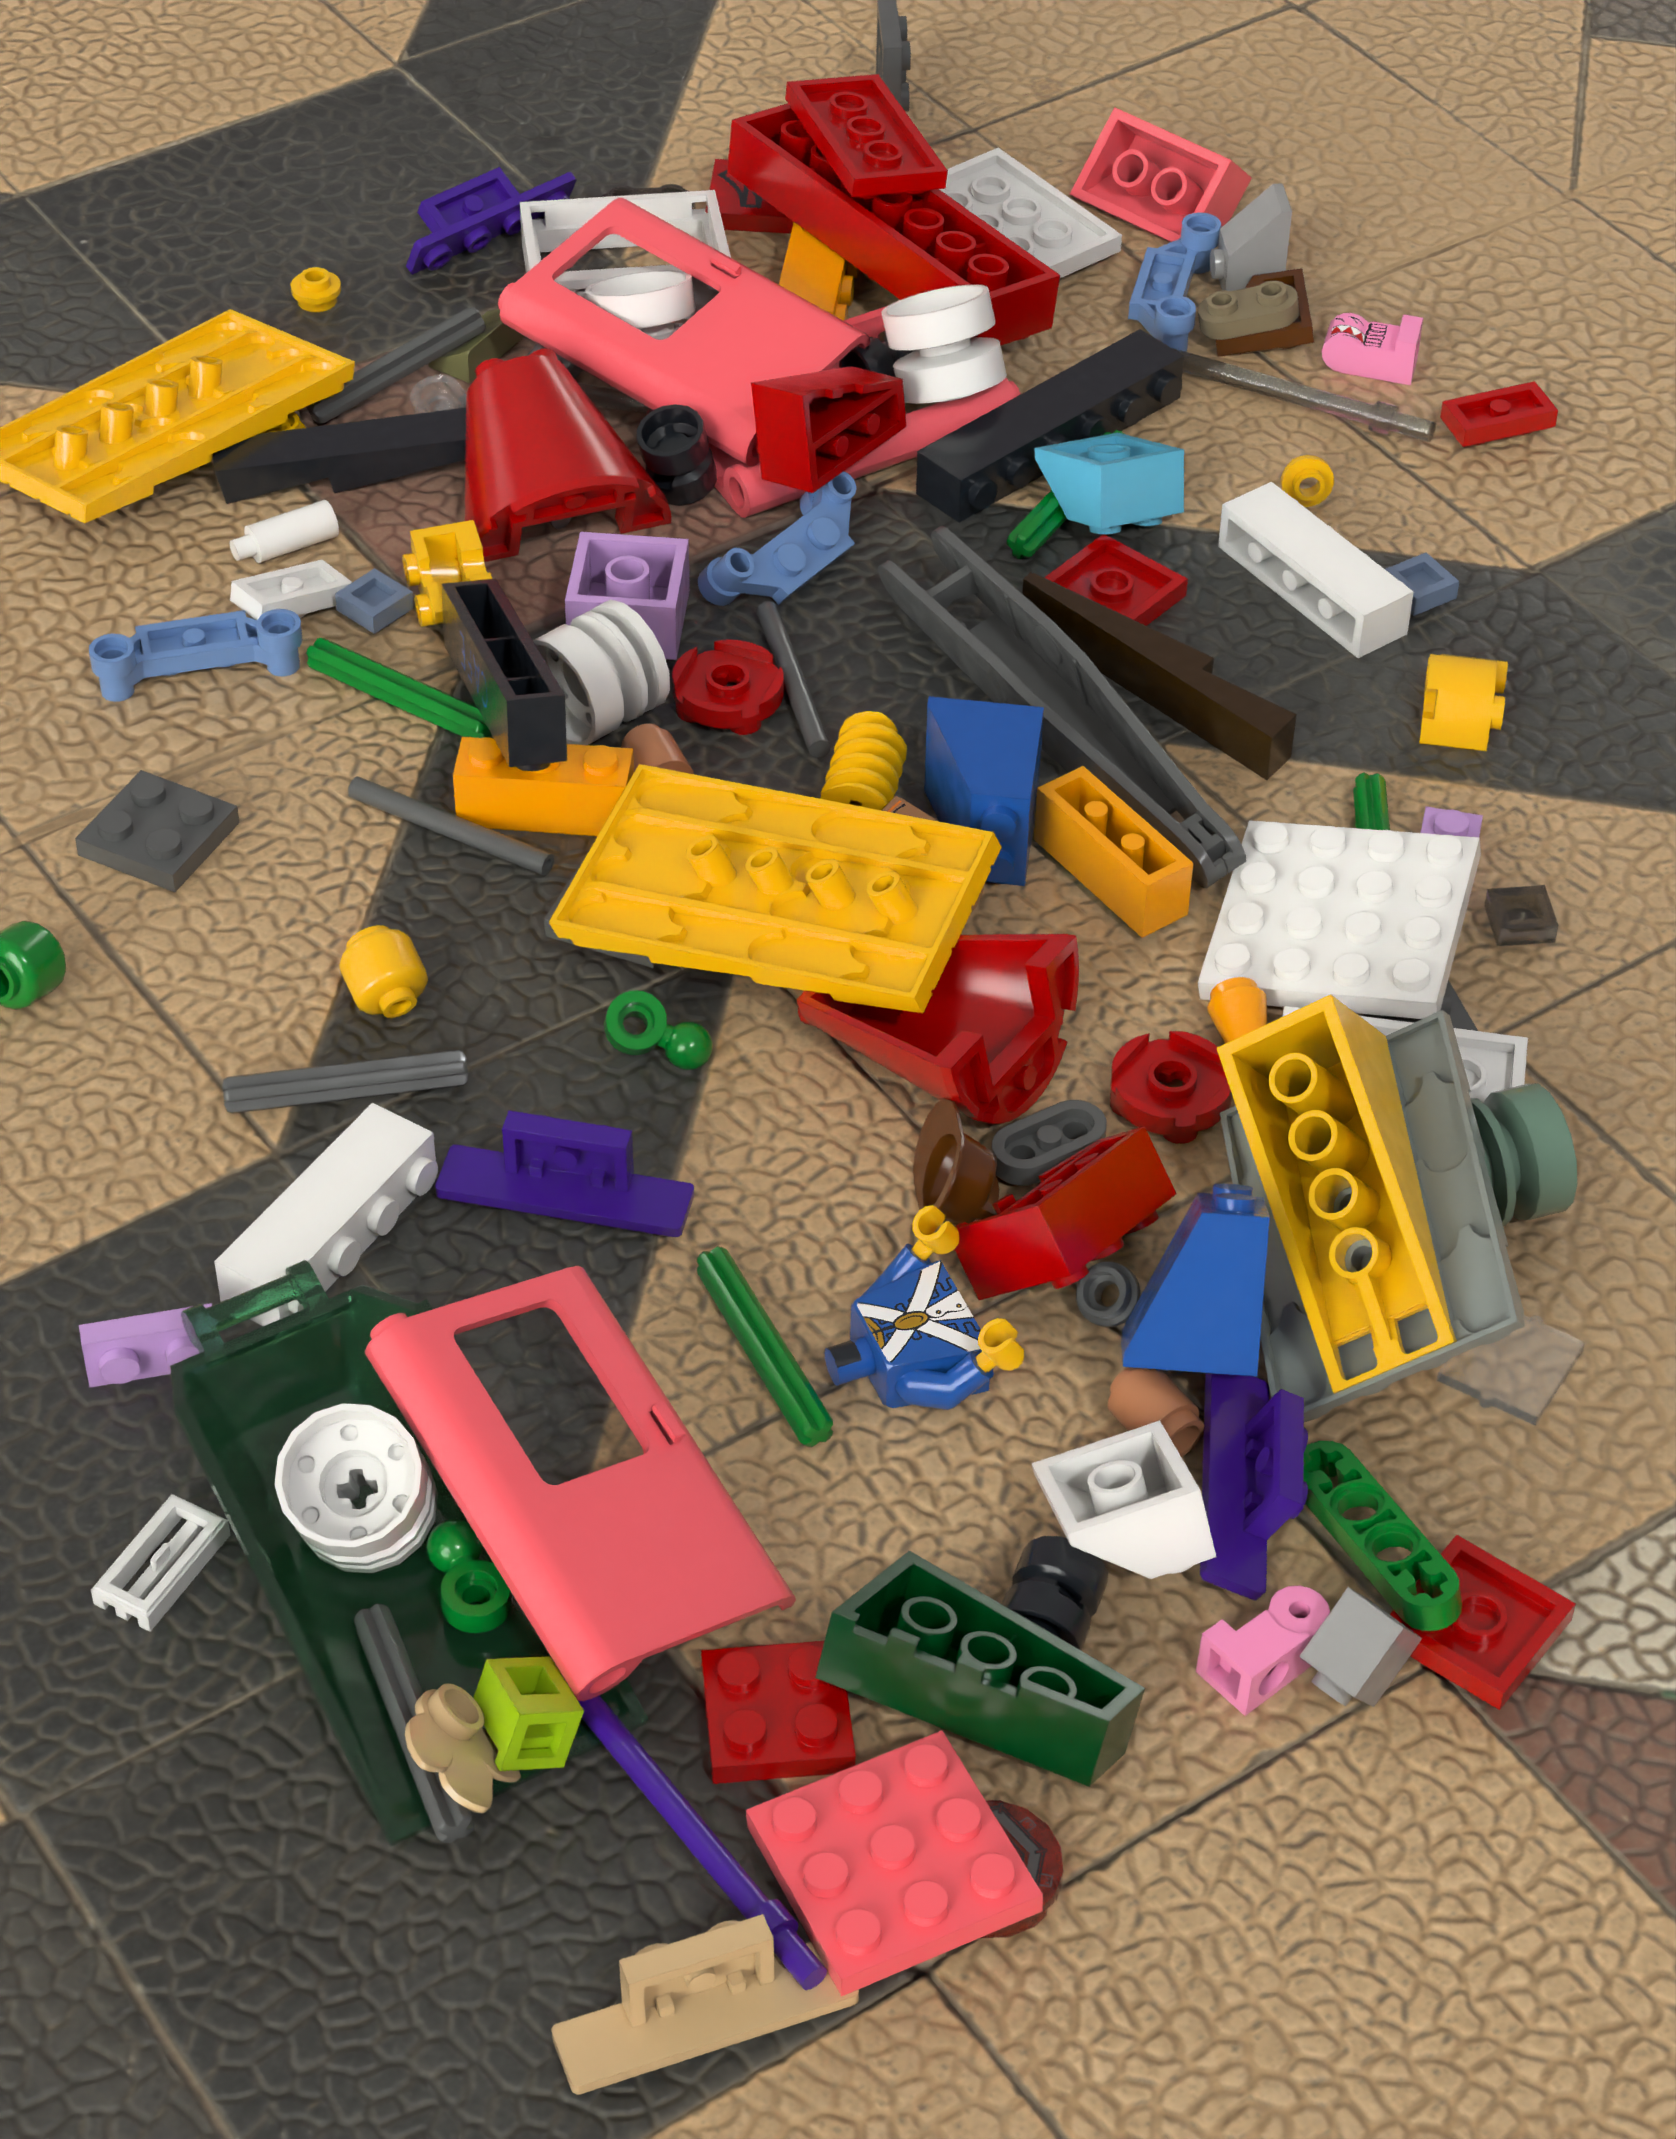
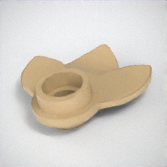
M443 1684L437 1690H427L418 1698L415 1703L416 1716L408 1721L405 1729L406 1744L411 1757L422 1770L439 1772V1780L442 1787L455 1802L470 1811L485 1813L492 1805L493 1779L503 1782H516L521 1778L519 1770L499 1771L495 1764L498 1749L488 1732L482 1728L484 1725L483 1712L475 1699L464 1689L454 1684Z

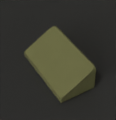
M499 309L490 310L481 316L486 326L483 333L430 362L428 366L471 383L476 378L475 369L480 363L489 359L500 358L525 336L501 322Z

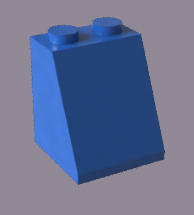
M929 696L927 703L924 791L939 822L994 832L1002 848L994 865L990 867L991 872L986 882L1025 886L1036 813L1037 788L1039 787L1044 707Z
M1214 1184L1212 1194L1197 1193L1122 1329L1123 1367L1257 1377L1270 1217L1264 1198L1253 1197L1252 1187L1238 1184Z

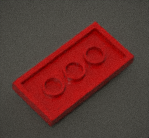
M879 74L787 82L785 100L852 197L874 199L881 194L904 192L918 195L925 193L927 190L946 189L948 170Z

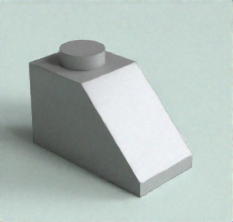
M1283 183L1272 184L1220 228L1218 249H1211L1210 273L1212 279H1219L1222 291L1244 289L1253 275L1286 271L1292 209Z

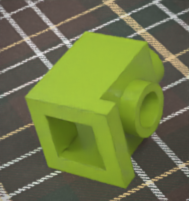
M547 1656L487 1659L474 1699L483 1712V1726L498 1749L495 1764L499 1771L564 1768L584 1710L552 1658Z

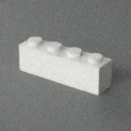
M1273 482L1222 504L1218 547L1354 656L1360 658L1407 635L1414 592Z
M371 1103L214 1261L221 1305L281 1336L301 1317L310 1315L318 1305L321 1296L340 1276H346L354 1269L360 1255L379 1236L386 1235L394 1227L399 1215L417 1196H422L430 1190L438 1173L433 1132Z

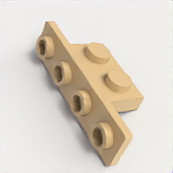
M762 1914L740 1922L735 1920L721 1922L705 1933L671 1944H652L641 1949L633 1956L620 1959L622 2003L555 2024L552 2027V2039L570 2088L574 2094L580 2095L856 2005L859 2001V1989L841 1996L827 1971L825 1978L819 1985L810 1990H804L774 1954V1938ZM811 1942L806 1943L809 1949L823 1964L813 1944Z

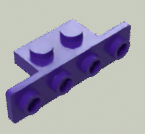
M498 167L421 201L417 213L432 233L418 239L414 243L406 268L412 275L426 268L430 271L437 270L459 253L466 250L470 253L476 252L485 247L491 239L507 232L508 235H513L520 232V202L569 199L577 179L572 172H568L519 194L502 169ZM532 212V220L543 216L544 212Z
M511 1110L508 1111L502 1127L504 1152L456 1144L452 1145L448 1150L435 1184L436 1196L442 1199L669 1237H680L682 1235L694 1199V1185L691 1183L634 1174L632 1130Z
M1205 1373L1202 1499L1216 1557L1200 1563V1577L1213 1585L1249 1599L1258 1600L1266 1592L1267 1540L1288 1519L1292 1520L1299 1515L1307 1499L1308 1485L1303 1481L1304 1452L1308 1442V1431L1304 1428V1398L1280 1389L1269 1400L1268 1383L1254 1376Z

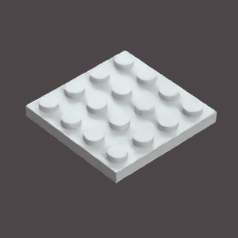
M1000 148L993 149L947 169L946 189L939 190L1060 274V278L1121 251L1122 235Z
M1249 820L1242 841L1246 862L1233 870L1199 976L1198 989L1200 999L1211 1000V990L1224 980L1246 977L1254 980L1258 988L1265 992L1267 1005L1302 1008L1331 994L1352 1011L1359 1014L1424 1019L1439 1012L1481 856L1480 837Z

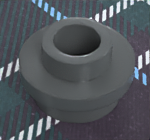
M1101 1262L1093 1265L1088 1269L1089 1273L1080 1279L1077 1285L1076 1301L1080 1312L1087 1320L1102 1327H1115L1125 1323L1141 1296L1140 1285L1136 1276L1127 1267L1115 1262ZM1116 1284L1119 1290V1297L1113 1305L1105 1307L1102 1302V1293L1107 1286Z

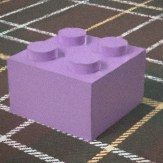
M580 532L565 597L566 625H570L572 619L610 599L623 602L637 612L653 631L664 652L665 659L677 660L690 591L689 539Z

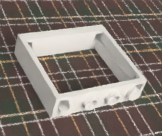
M715 190L520 202L522 249L526 273L541 261L540 252H552L617 198L627 199L731 258ZM692 202H707L708 213L705 212V209H692ZM544 212L545 219L532 220L531 213ZM610 234L592 249L635 247L638 245L620 235ZM673 265L565 271L554 281L586 299V288L604 279L637 272L682 270ZM692 276L696 309L693 314L684 319H690L719 292Z

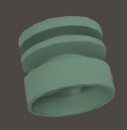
M1531 1083L1491 1092L1484 1102L1478 1098H1470L1485 1149V1162L1503 1227L1508 1224L1513 1216L1518 1220H1532L1566 1211L1574 1202L1578 1185L1577 1160L1570 1130L1562 1110L1551 1093L1539 1083Z

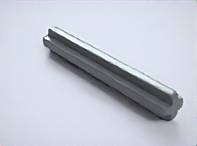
M474 307L467 308L354 372L353 380L344 383L343 391L306 406L312 419L317 424L328 422L483 333L486 326L480 313Z
M456 1049L229 1076L223 1079L224 1105L227 1112L240 1113L464 1086L468 1082V1066L464 1051Z
M376 1604L370 1609H361L354 1617V1623L357 1628L356 1632L436 1837L443 1843H452L458 1838L468 1837L475 1826L471 1811L455 1802L446 1793L439 1780V1772L422 1770L413 1760L407 1748L405 1738L406 1724L412 1717L416 1716L415 1703L423 1694V1690L391 1610L384 1604Z

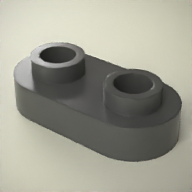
M1066 1100L1001 1128L992 1140L991 1151L996 1155L997 1159L996 1175L1007 1183L1020 1186L1041 1182L1038 1177L1039 1175L1095 1141L1106 1138L1107 1120L1104 1113L1097 1106L1089 1102Z

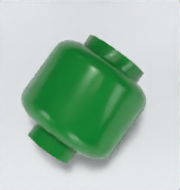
M21 921L11 924L0 931V1005L15 1010L28 1007L53 992L62 983L66 972L65 954L59 941L49 930L38 923Z

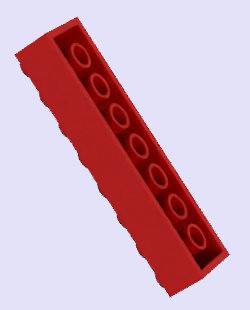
M788 103L732 119L727 172L899 300L946 287L984 285L989 288L996 322L993 327L974 337L995 338L1000 341L1002 346L1017 340L1026 339L1031 335L1052 328L1060 274L941 190H927L925 193L918 195L904 192L881 194L874 199L852 197Z

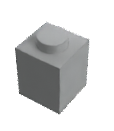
M1348 1587L1299 1657L1318 1670L1311 1682L1339 1703L1347 1706L1351 1698L1354 1697L1375 1707L1420 1643L1422 1637L1371 1600Z

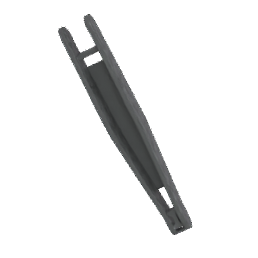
M939 526L932 531L931 538L939 559L953 574L929 590L925 591L891 560H887L879 565V576L895 603L993 702L1044 707L1041 749L1068 772L1081 766L1088 769L1193 862L1192 879L1196 883L1207 889L1227 875V873H1230L1246 862L1244 848L1231 827L1205 802L1088 656L1047 615L948 528ZM974 594L994 614L968 630L963 622L960 623L946 609L954 600ZM1177 811L1184 821L1179 823L1171 814Z

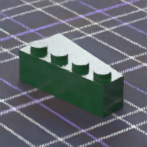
M911 1551L900 1557L832 1611L815 1677L1088 1787L1126 1753L1145 1688Z

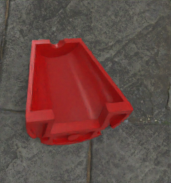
M539 349L527 356L516 357L506 361L493 358L480 363L476 367L475 374L477 378L468 388L466 395L465 521L474 520L483 548L484 562L519 555L522 527L616 508L615 518L621 534L671 524V510L663 492L568 369L557 359L556 353L552 349Z
M1070 934L960 935L955 947L951 949L952 954L935 990L931 991L932 996L924 1013L834 1001L830 994L804 991L796 999L800 1021L804 1024L817 1027L937 1099H947L955 1102L958 1111L981 1122L1002 1124L1021 1116L1039 1099L1049 1085L1063 1057L1068 1042L1065 1039L1058 1038L1063 1024L1065 1009L1075 1011L1078 997L1079 953L1077 937Z

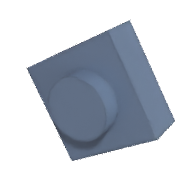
M1427 552L1385 569L1414 592L1411 606V614L1413 616L1457 598L1459 581Z
M375 568L335 593L337 611L374 634L414 609L413 591Z

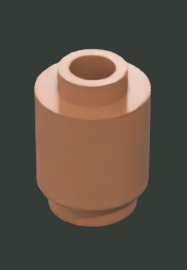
M642 724L633 728L622 741L621 748H633L634 771L638 764L694 774L671 733L655 724Z
M1127 1367L1113 1380L1110 1386L1111 1394L1107 1407L1110 1413L1127 1431L1161 1421L1181 1457L1191 1451L1199 1442L1204 1432V1423L1199 1419L1198 1407L1161 1369Z

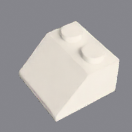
M1161 1421L1032 1463L1034 1475L1071 1546L1149 1579L1165 1574L1181 1573L1190 1569L1195 1564L1216 1557L1200 1488Z

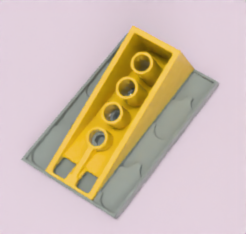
M1330 994L1217 1047L1236 1104L1220 1113L1232 1183L1252 1187V1196L1264 1198L1270 1217L1260 1338L1271 1398L1280 1389L1303 1397L1304 1422L1311 1421L1325 1415L1331 1409L1356 1398L1378 1393L1387 1388L1391 1383L1419 1371L1439 1367L1452 1357L1475 1347L1497 1342L1510 1335L1513 1331L1525 1326L1523 1319L1524 1310L1506 1248L1508 1247V1242L1487 1170L1485 1149L1469 1095L1471 1090L1450 1015L1441 1010L1385 1036Z

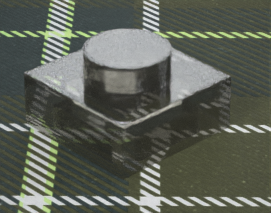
M1545 885L1487 889L1484 907L1497 946L1555 943L1559 925Z

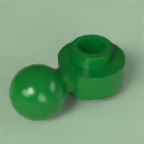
M639 990L624 992L612 1001L607 1010L604 1020L606 1037L615 1049L624 1054L642 1055L659 1046L664 1048L668 1060L675 1067L684 1070L700 1068L711 1057L713 1042L709 1032L702 1025L694 1022H683L676 1026L667 1024V1016L663 1005L656 997L647 992ZM630 1017L639 1018L645 1025V1031L638 1035L630 1034L624 1028V1020Z
M450 1519L438 1524L431 1531L427 1540L429 1560L435 1568L446 1573L441 1583L442 1613L447 1622L458 1630L468 1633H483L500 1626L510 1613L511 1591L494 1563L479 1560L482 1553V1544L470 1524L464 1520ZM481 1602L483 1604L472 1605L470 1603Z

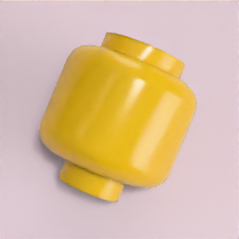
M383 925L371 926L353 935L347 942L346 950L343 952L339 963L341 974L357 1008L370 1015L384 1014L387 1018H396L408 1013L416 1006L417 998L424 992L428 982L426 969L411 938L400 930L389 929Z

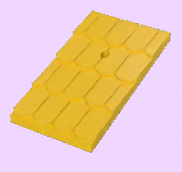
M229 309L0 427V482L6 485L10 483V487L36 500L40 498V502L66 515L71 514L72 518L80 522L87 523L152 495L154 486L211 462L213 453L284 424L288 420V414L343 391L344 383L353 380L355 361Z
M638 764L548 923L558 938L570 939L574 945L579 947L648 956L651 963L749 976L757 984L830 994L834 1001L924 1013L932 996L931 991L935 990L952 954L951 949L955 947L972 912L971 907L975 905L991 872L990 867L994 865L1002 847L994 832Z

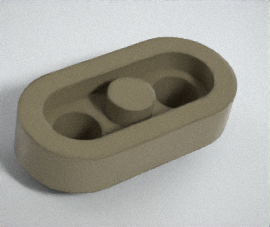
M1267 281L1259 286L1234 291H1217L1204 299L1198 306L1200 331L1203 335L1218 340L1284 328L1292 324L1299 316L1297 291L1280 281Z

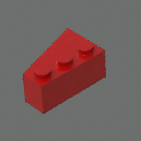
M850 366L751 382L757 433V451L760 460L761 478L765 481L814 493L907 427L902 378Z
M1145 1126L1099 1139L1038 1176L1041 1184L1018 1201L1015 1200L1013 1194H1008L994 1202L992 1205L997 1215L956 1225L955 1227L959 1232V1243L954 1250L978 1300L1050 1281L1054 1289L1063 1288L1079 1281L1089 1273L1086 1266L1087 1263L1107 1257L1121 1249L1125 1245L1122 1239L1123 1235L1139 1231L1157 1221L1159 1215L1156 1210L1177 1193Z

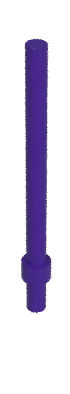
M600 1695L586 1701H578L584 1710L582 1715L583 1721L746 1919L764 1915L774 1938V1954L804 1990H810L819 1985L825 1978L827 1969L796 1933L798 1922L778 1899L769 1900Z

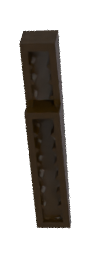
M1030 572L1023 578L1022 594L1047 615L1088 656L1103 675L1265 780H1268L1291 758L1297 714L1213 675V657L1033 572Z

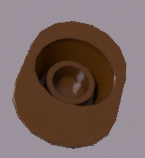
M943 1099L936 1103L929 1112L920 1131L915 1149L913 1176L919 1210L925 1206H936L945 1214L943 1223L949 1221L953 1225H958L962 1222L970 1223L975 1219L995 1216L997 1213L992 1204L999 1200L1000 1190L996 1178V1155L963 1132L959 1111L955 1102Z

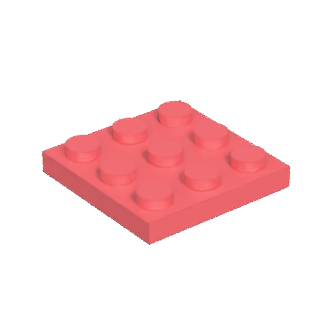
M943 1730L746 1810L748 1830L841 1996L1043 1911V1893Z

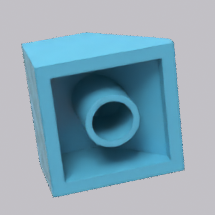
M1112 433L1035 448V460L1067 519L1088 525L1091 533L1121 532V525L1129 523L1139 526L1159 525L1163 522V516L1184 512V449L1121 433Z

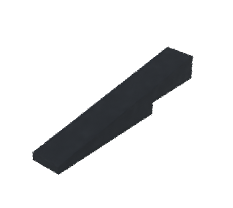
M466 408L257 434L213 453L214 472L227 504L329 478L334 494L466 460Z

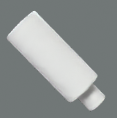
M322 500L245 526V536L230 540V549L236 561L252 556L257 563H261L337 537L339 535L338 521L330 503L327 500Z

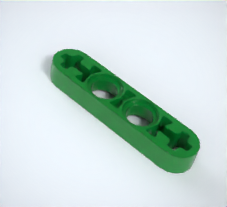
M1317 1441L1308 1444L1304 1452L1303 1481L1308 1485V1494L1305 1502L1307 1507L1406 1624L1421 1631H1436L1447 1628L1456 1622L1461 1614L1462 1600L1460 1582L1455 1570L1350 1449L1334 1441ZM1337 1476L1338 1486L1333 1489L1330 1478ZM1354 1507H1368L1376 1511L1374 1515L1363 1520H1350L1342 1516L1345 1511ZM1390 1547H1401L1411 1552L1409 1556L1399 1561H1384L1376 1557L1380 1551ZM1419 1579L1421 1582V1588L1425 1591V1593L1417 1594L1416 1581H1418Z

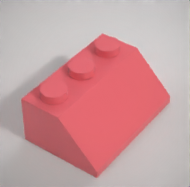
M1114 107L1070 195L1159 238L1173 242L1181 238L1183 218L1192 213L1214 215L1221 221V227L1230 221L1252 178L1232 160Z

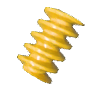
M873 711L855 713L845 719L839 730V738L835 743L834 754L830 760V768L826 773L820 799L883 810L895 797L899 787V778L903 772V764L907 758V745L902 736L898 734V730L891 719L883 713Z

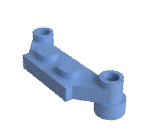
M1192 213L1184 217L1182 220L1181 238L1159 248L1147 247L1129 302L1128 319L1138 320L1154 338L1182 355L1187 352L1189 332L1193 330L1195 325L1196 305L1186 297L1193 273L1201 274L1210 271V252L1219 243L1221 221L1216 216L1208 213Z
M843 471L814 493L805 492L800 499V510L803 516L754 554H750L742 548H732L723 557L713 559L700 572L698 577V587L703 597L712 604L725 606L733 602L741 593L772 597L779 605L844 555L855 544L848 535L851 498L856 493L854 479Z
M274 609L263 613L257 620L246 617L245 610L135 626L136 634L130 638L121 634H106L93 640L89 646L91 668L93 673L99 677L102 696L106 700L119 702L130 698L134 694V685L144 678L155 676H172L182 672L215 667H230L235 664L248 662L266 664L267 670L275 676L284 677L292 675L300 668L298 648L302 644L303 637L300 617L293 611Z

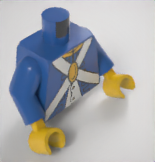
M925 1206L918 1211L912 1223V1230L919 1240L914 1246L906 1244L884 1272L851 1305L850 1341L828 1347L824 1351L826 1366L835 1385L838 1386L868 1376L883 1405L890 1408L915 1405L944 1410L953 1409L970 1395L989 1391L990 1379L994 1376V1367L997 1366L1002 1370L1011 1371L1017 1369L1024 1360V1349L1015 1340L1018 1331L1003 1318L991 1320L980 1329L942 1261L939 1260L931 1263L929 1257L933 1252L941 1255L950 1253L959 1243L958 1229L949 1221L942 1224L945 1214L936 1206Z

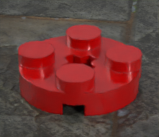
M714 641V650L705 651L700 654L697 653V647L690 649L677 660L672 672V691L676 702L677 716L685 722H697L708 727L730 729L739 735L757 732L761 728V721L770 717L781 705L784 696L783 670L781 666L778 669L773 664V655L768 650L747 641ZM728 682L737 683V685L725 686Z
M1169 1031V1040L1157 1039L1149 1042L1150 1033L1131 1039L1119 1049L1112 1062L1110 1107L1115 1114L1124 1117L1137 1127L1145 1126L1147 1131L1163 1135L1166 1140L1175 1144L1192 1142L1196 1139L1199 1131L1206 1130L1221 1120L1220 1113L1230 1108L1232 1093L1217 1051L1218 1046L1201 1036L1184 1031ZM1174 1079L1182 1081V1086L1168 1087L1160 1082L1170 1083Z

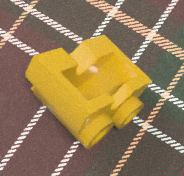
M474 520L410 531L412 553L402 555V561L408 587L418 585L420 595H415V608L421 627L443 624L442 583L492 579L491 573L486 571L483 548Z
M1430 654L1426 670L1419 744L1487 751L1490 729L1501 730L1505 696H1496L1494 694H1504L1508 661L1447 654Z

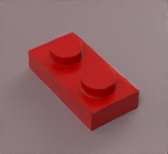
M1533 381L1445 400L1442 402L1440 418L1462 447L1556 427L1558 409L1538 384Z

